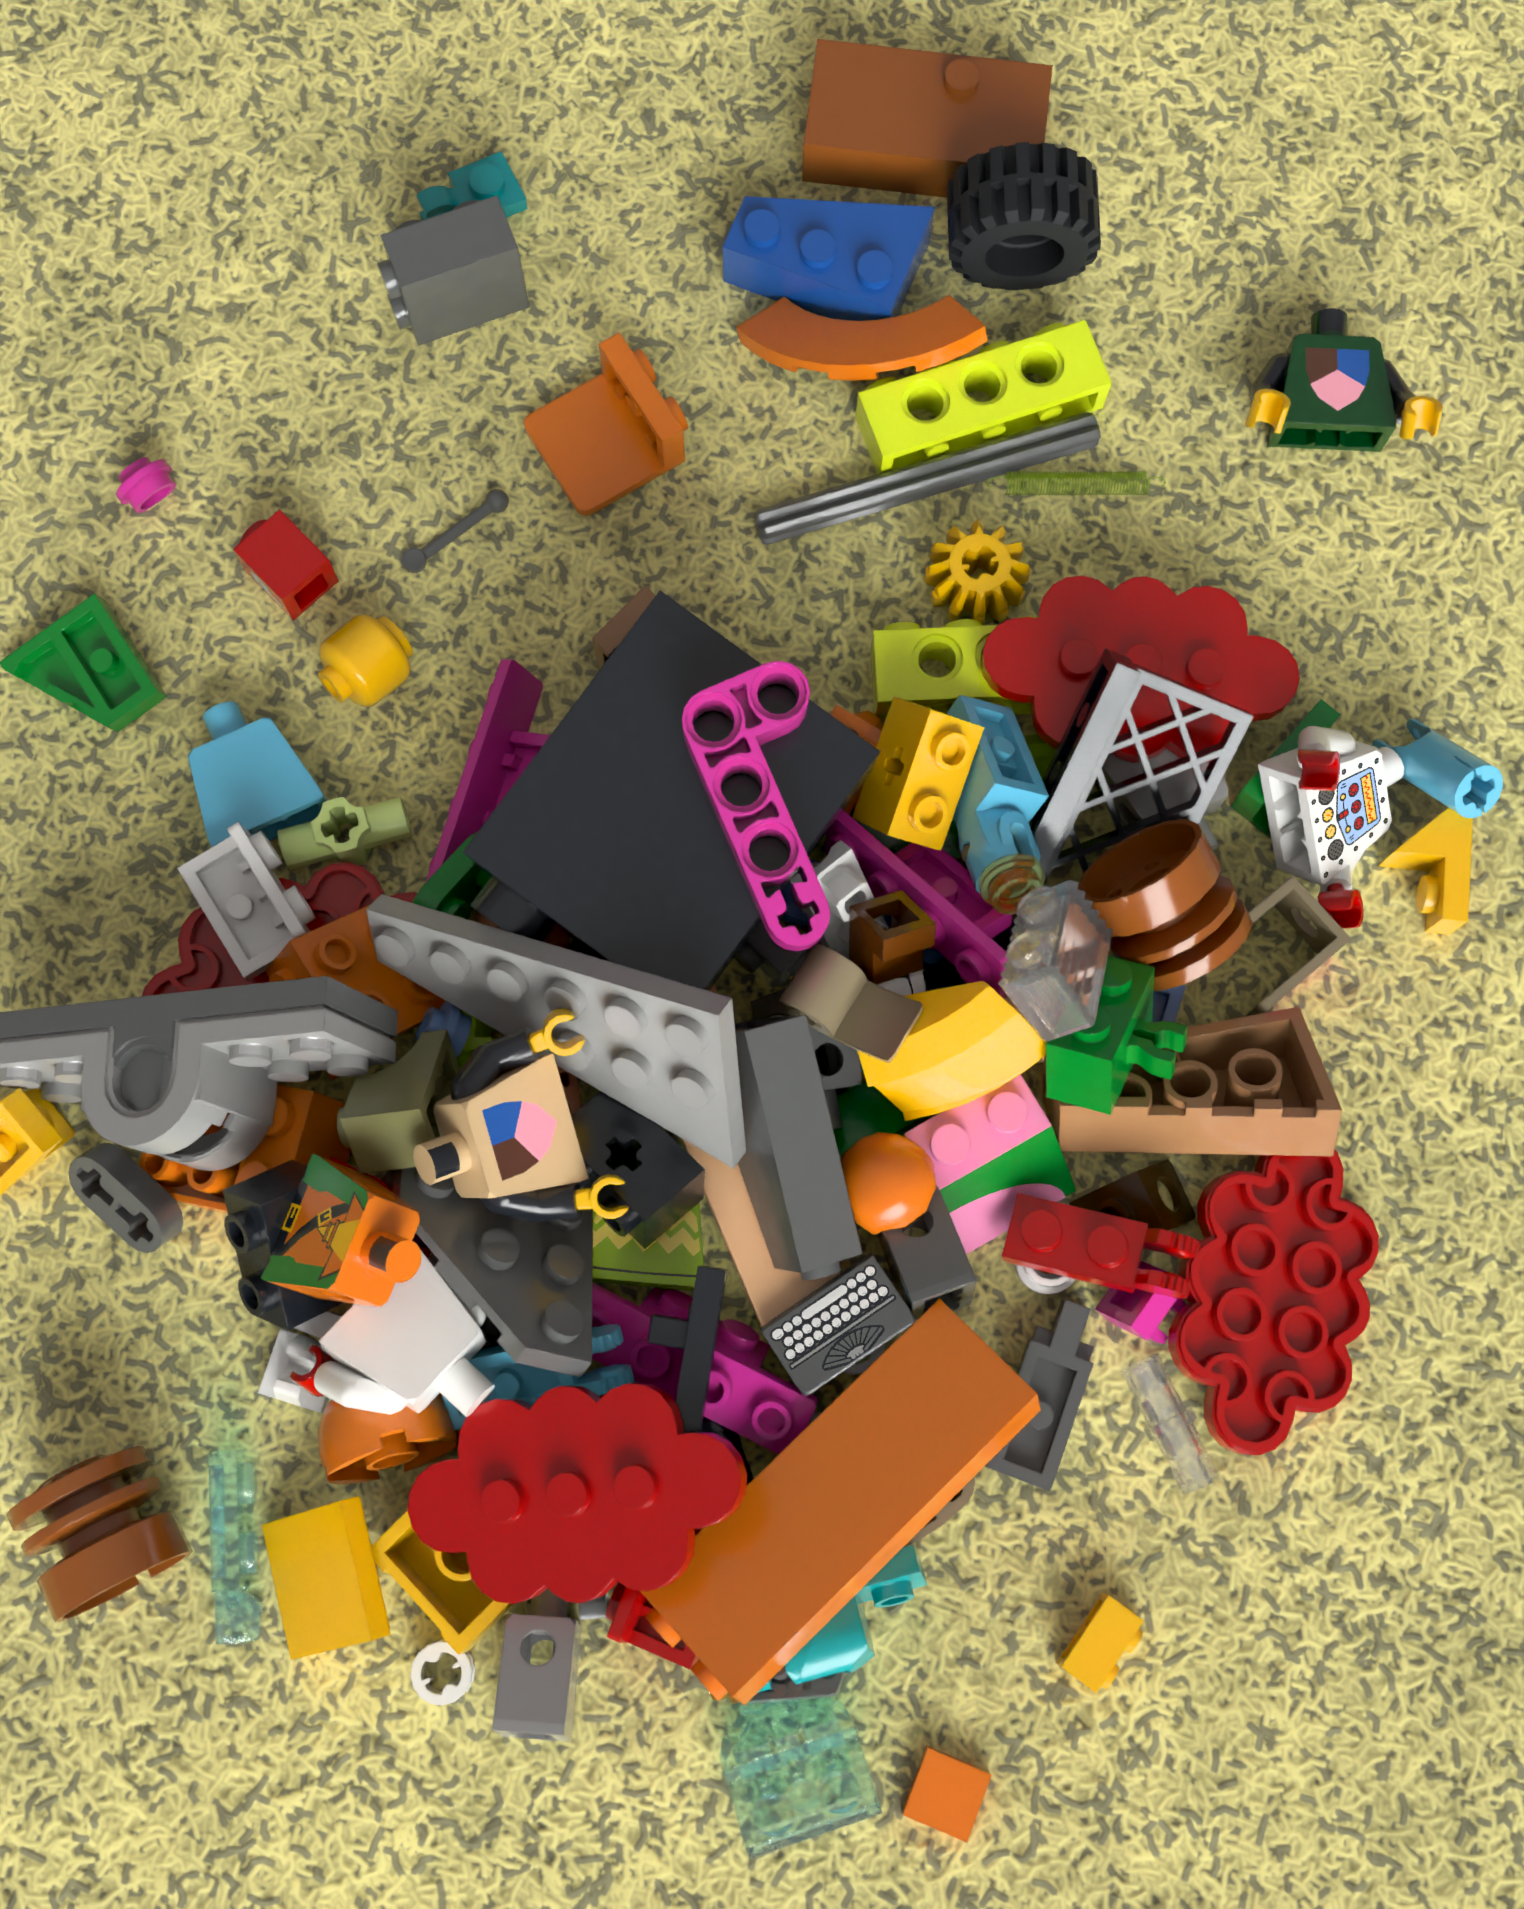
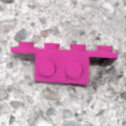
M502 659L500 661L495 679L489 688L487 702L475 738L470 744L468 758L455 797L450 803L449 815L436 853L430 862L426 882L470 835L480 830L550 737V735L529 732L543 690V684L515 660Z
M843 810L826 833L824 846L827 855L831 847L840 840L852 848L874 898L903 890L936 922L935 946L929 948H935L956 967L959 975L967 984L984 981L1003 999L1009 996L1013 960L1010 954L992 938L1011 926L1013 908L1001 898L988 895L983 896L978 893L969 876V871L943 848L939 851L910 843L893 854Z
M592 1283V1327L609 1324L620 1325L624 1339L621 1345L616 1346V1348L610 1351L592 1354V1359L605 1366L614 1364L631 1365L634 1381L653 1384L667 1392L676 1402L684 1349L650 1344L647 1342L652 1315L660 1314L687 1319L689 1304L692 1303L693 1298L677 1290L667 1289L663 1291L654 1287L642 1304L638 1306ZM719 1320L704 1417L780 1454L806 1429L816 1409L818 1399L812 1394L803 1396L797 1386L760 1368L771 1346L759 1340V1335L754 1329L737 1320Z

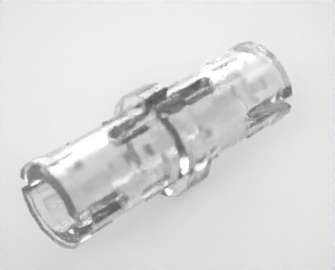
M1160 1354L1149 1355L1122 1369L1120 1372L1131 1392H1133L1147 1422L1143 1429L1149 1441L1156 1440L1179 1486L1181 1494H1188L1211 1484L1212 1480L1218 1479L1220 1473L1207 1453L1193 1423L1197 1416L1191 1405H1184L1169 1377Z

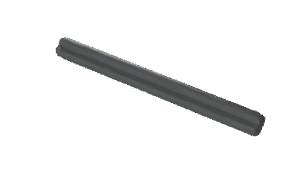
M1085 412L761 508L754 514L755 528L761 542L769 545L1007 474V471L1010 473L1011 471L1014 472L1096 447L1101 438L1099 425L1093 413Z

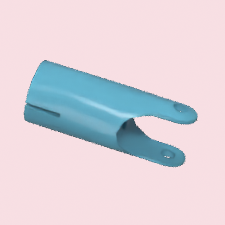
M1409 719L1406 723L1408 730L1415 738L1414 742L1406 746L1391 747L1379 739L1372 742V746L1378 749L1388 747L1399 755L1404 766L1402 778L1465 818L1481 816L1482 812L1486 813L1499 799L1503 788V777L1499 769L1416 719Z

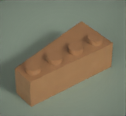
M1299 1007L1187 1027V1044L1183 1053L1173 1051L1176 1052V1061L1172 1079L1152 1075L1140 1065L1133 1064L1111 1115L1047 1098L1046 1055L1044 1056L1043 1102L1061 1151L1333 1156L1342 1108ZM1161 1048L1162 1050L1173 1051V1050L1168 1049V1048Z

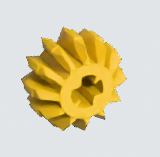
M979 519L971 524L968 536L953 525L947 531L946 543L936 542L933 544L929 555L933 564L926 567L924 581L927 585L935 587L930 598L933 607L947 605L952 602L948 614V619L951 622L959 620L963 611L971 612V619L977 620L983 625L987 611L993 619L1001 623L1007 618L1008 605L1018 606L1022 603L1025 590L1021 585L1028 581L1030 567L1028 564L1019 561L1024 551L1022 542L1003 544L1006 535L1003 525L995 529L992 535L983 534V526ZM977 568L983 569L987 572L982 573L978 579L971 578L969 575H967L973 574Z

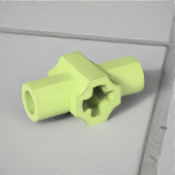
M339 797L323 802L321 811L314 820L280 829L277 831L286 866L289 870L333 858L342 863L348 862L355 865L366 863L368 854L373 847L412 837V830L401 797L364 807H356L348 803L344 797ZM351 823L353 828L349 830L350 840L339 843L337 837L341 835L340 825Z

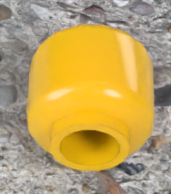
M357 615L321 643L319 656L324 669L318 673V677L325 689L338 702L342 703L349 698L360 706L372 707L407 680L411 669L408 659L413 655V650L402 631L387 617L381 616L375 619L370 615Z

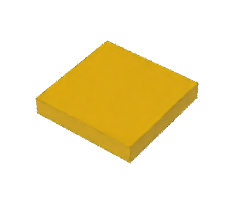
M359 1496L340 1500L261 1525L291 1660L391 1635L364 1511Z

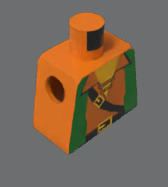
M312 1154L261 1279L317 1299L382 1307L388 1302L395 1282L403 1283L410 1280L420 1267L421 1251L419 1246L412 1241L420 1223L419 1211L372 1177Z

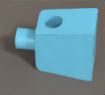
M233 701L217 704L203 714L202 718L212 741L192 749L188 754V760L207 838L211 847L229 838L231 835L227 828L237 822H240L251 835L262 830L268 840L272 841L278 838V830L310 822L319 815L322 803L328 800L270 717L261 718L247 725L238 703Z

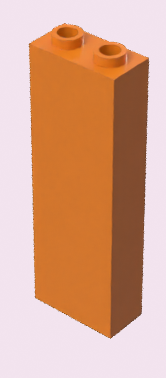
M939 1298L746 1486V1493L739 1508L725 1521L704 1527L695 1535L694 1556L683 1575L670 1585L648 1592L640 1591L653 1606L645 1615V1618L672 1648L681 1639L699 1658L690 1668L691 1671L718 1701L729 1693L734 1699L746 1705L1041 1411L1038 1394Z

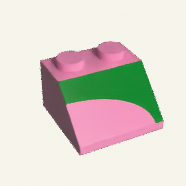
M1021 1074L1001 1087L969 1103L937 1114L903 1135L921 1146L933 1161L936 1186H938L966 1254L1008 1231L1017 1193L1058 1202L1077 1191L1053 1127Z

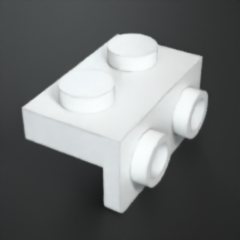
M237 822L227 828L231 835L229 838L177 869L243 978L249 981L266 971L290 940L310 932L306 924L316 919L295 885L285 890L273 869L281 865L282 861L263 831L261 830L251 835L240 822Z

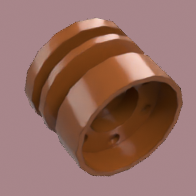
M1187 819L1165 821L1144 828L1118 842L1100 855L1088 867L1077 885L1078 896L1100 932L1110 936L1109 942L1114 957L1155 967L1154 991H1163L1181 986L1211 972L1238 950L1246 941L1253 925L1250 914L1243 901L1238 898L1231 880L1219 875L1221 871L1219 859L1200 825Z
M142 1446L128 1448L110 1455H98L75 1464L43 1482L33 1494L20 1501L7 1513V1518L13 1531L25 1530L47 1522L46 1527L37 1531L22 1543L21 1549L25 1556L43 1554L59 1549L63 1559L48 1568L36 1581L55 1623L80 1615L140 1584L136 1577L137 1574L148 1570L152 1578L174 1566L193 1552L174 1511L159 1512L141 1518L137 1508L149 1501L163 1487L158 1477H150L126 1486V1481L146 1469L151 1463L145 1448Z

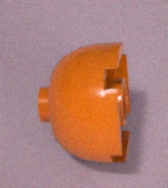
M441 1393L419 1414L407 1406L392 1415L344 1407L331 1399L322 1413L318 1428L319 1454L322 1466L325 1468L327 1481L332 1484H353L380 1479L378 1470L404 1464V1472L422 1467L454 1451L457 1447L456 1441H458L456 1430H454L449 1412L444 1406Z

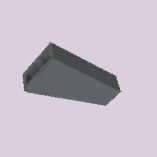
M806 1015L752 1019L735 1024L746 1141V1152L738 1162V1166L774 1268L798 1272L802 1280H814L836 1274L841 1271L839 1261L860 1255L862 1250Z

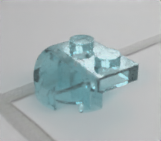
M829 1697L761 1704L748 1702L746 1705H740V1715L733 1723L727 1738H722L721 1765L728 1783L745 1849L750 1859L882 1814L854 1722L847 1709L837 1698L834 1701Z

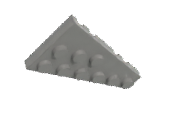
M383 894L366 909L377 961L504 1035L526 1027H530L535 1032L543 1028L545 1018L555 1009L564 1008L574 1012L575 1017L555 1025L551 1035L554 1039L561 1042L569 1041L578 1035H584L585 1043L582 1048L575 1054L568 1056L557 1055L550 1051L549 1048L541 1051V1054L553 1053L556 1064L560 1068L733 1169L745 1154L746 1141L731 997Z

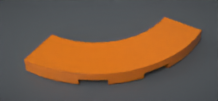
M950 295L925 308L908 314L868 321L839 320L816 315L800 308L786 297H783L736 327L740 342L755 355L767 362L792 372H797L798 368L826 372L830 380H877L879 372L898 370L915 366L916 372L949 362L988 341L985 325Z

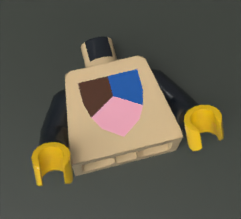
M564 1008L555 1009L545 1018L542 1029L533 1032L530 1027H526L480 1045L475 1049L451 1081V1094L434 1105L433 1113L440 1137L419 1144L414 1148V1163L418 1174L426 1184L432 1185L452 1177L456 1192L461 1198H481L488 1211L531 1223L581 1217L584 1209H593L599 1216L605 1219L621 1217L628 1211V1205L606 1208L597 1200V1194L603 1186L625 1184L624 1179L621 1177L607 1174L599 1177L591 1188L580 1189L579 1184L576 1183L589 1179L554 1054H541V1051L549 1048L550 1051L557 1055L568 1056L575 1054L582 1048L585 1043L584 1035L575 1036L565 1042L557 1041L551 1035L554 1026L560 1022L573 1019L575 1017L574 1012Z

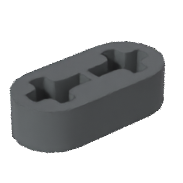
M110 1143L98 1144L76 1157L70 1163L68 1174L75 1194L128 1245L137 1251L144 1253L154 1252L181 1232L183 1216L177 1201L116 1145Z

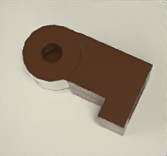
M903 890L851 905L849 960L863 971L868 981L902 996L925 992L926 985L922 973L924 949L935 946L936 922ZM882 915H891L890 928L884 930L874 919Z

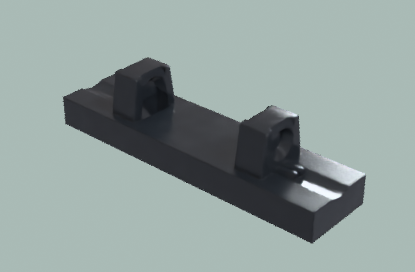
M704 1265L698 1266L692 1303L689 1304L687 1319L654 1314L650 1319L648 1343L684 1349L675 1402L679 1407L683 1420L684 1433L702 1431L728 1269Z

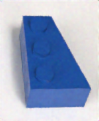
M745 196L722 247L723 282L775 301L786 297L793 304L806 311L832 319L868 321L899 316L930 243L935 207Z

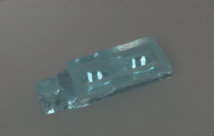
M243 1449L212 1451V1455H208L211 1586L215 1599L216 1644L253 1642L260 1639L264 1603L250 1591V1588L247 1587L246 1573H257L259 1567L257 1531L245 1532V1504L256 1503L257 1499L255 1462L244 1463Z

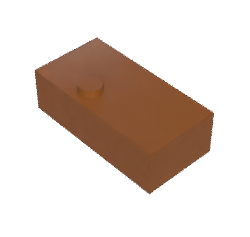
M817 39L803 144L802 181L947 198V184L950 179H953V172L958 166L968 164V159L978 153H987L990 148L1001 145L1010 146L1020 142H1029V144L1045 142L1053 65Z

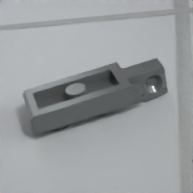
M1067 1299L1065 1301L1061 1300L1051 1330L1036 1326L1032 1339L1027 1341L1017 1374L1038 1394L1041 1411L985 1467L1042 1489L1051 1490L1094 1364L1090 1362L1094 1346L1080 1342L1091 1308Z

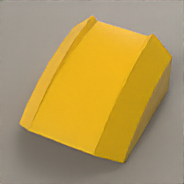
M984 981L904 995V997L921 1002L923 1011L895 1058L890 1063H885L857 1051L868 1087H876L903 1112L905 1121L935 1115L961 1106L1001 1087L1046 1055V1042L1021 1014Z
M408 1510L372 1545L375 1564L383 1573L390 1574L441 1630L440 1635L458 1655L468 1652L513 1605L496 1602L480 1591L471 1578L466 1552H440L424 1544L412 1529Z

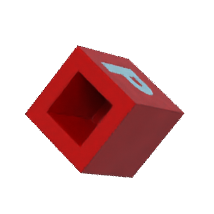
M280 509L269 519L259 520L252 524L243 534L240 543L233 549L246 573L293 621L339 582L329 559Z

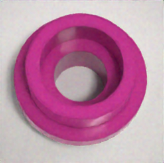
M143 457L136 460L120 473L118 479L122 484L116 491V497L122 504H130L137 513L147 511L175 489L176 483L170 477L172 468L164 459L151 462L148 457Z

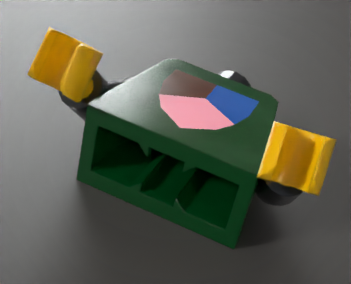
M1328 308L1319 310L1311 316V334L1293 336L1286 352L1272 356L1249 388L1250 410L1245 426L1254 428L1256 421L1269 423L1267 447L1381 452L1396 429V423L1400 425L1399 435L1403 440L1412 439L1415 428L1424 429L1431 436H1437L1443 407L1435 398L1416 396L1409 389L1391 361L1384 359L1381 343L1374 337L1348 336L1347 313L1341 309Z

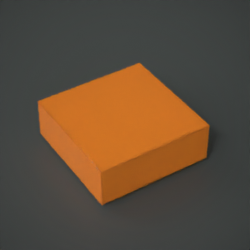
M926 1745L903 1805L902 1815L967 1843L992 1775L989 1771Z

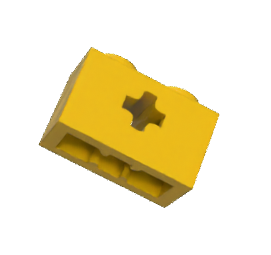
M894 696L876 746L881 752L872 772L864 781L852 818L888 836L941 851L984 727Z

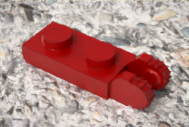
M1017 1193L1002 1252V1259L1007 1263L1134 1293L1135 1289L1168 1297L1187 1299L1191 1287L1190 1281L1171 1272L1140 1269L1144 1249L1165 1253L1176 1258L1192 1259L1198 1256L1201 1242L1181 1233H1174L1173 1231L1159 1228H1149L1148 1223Z

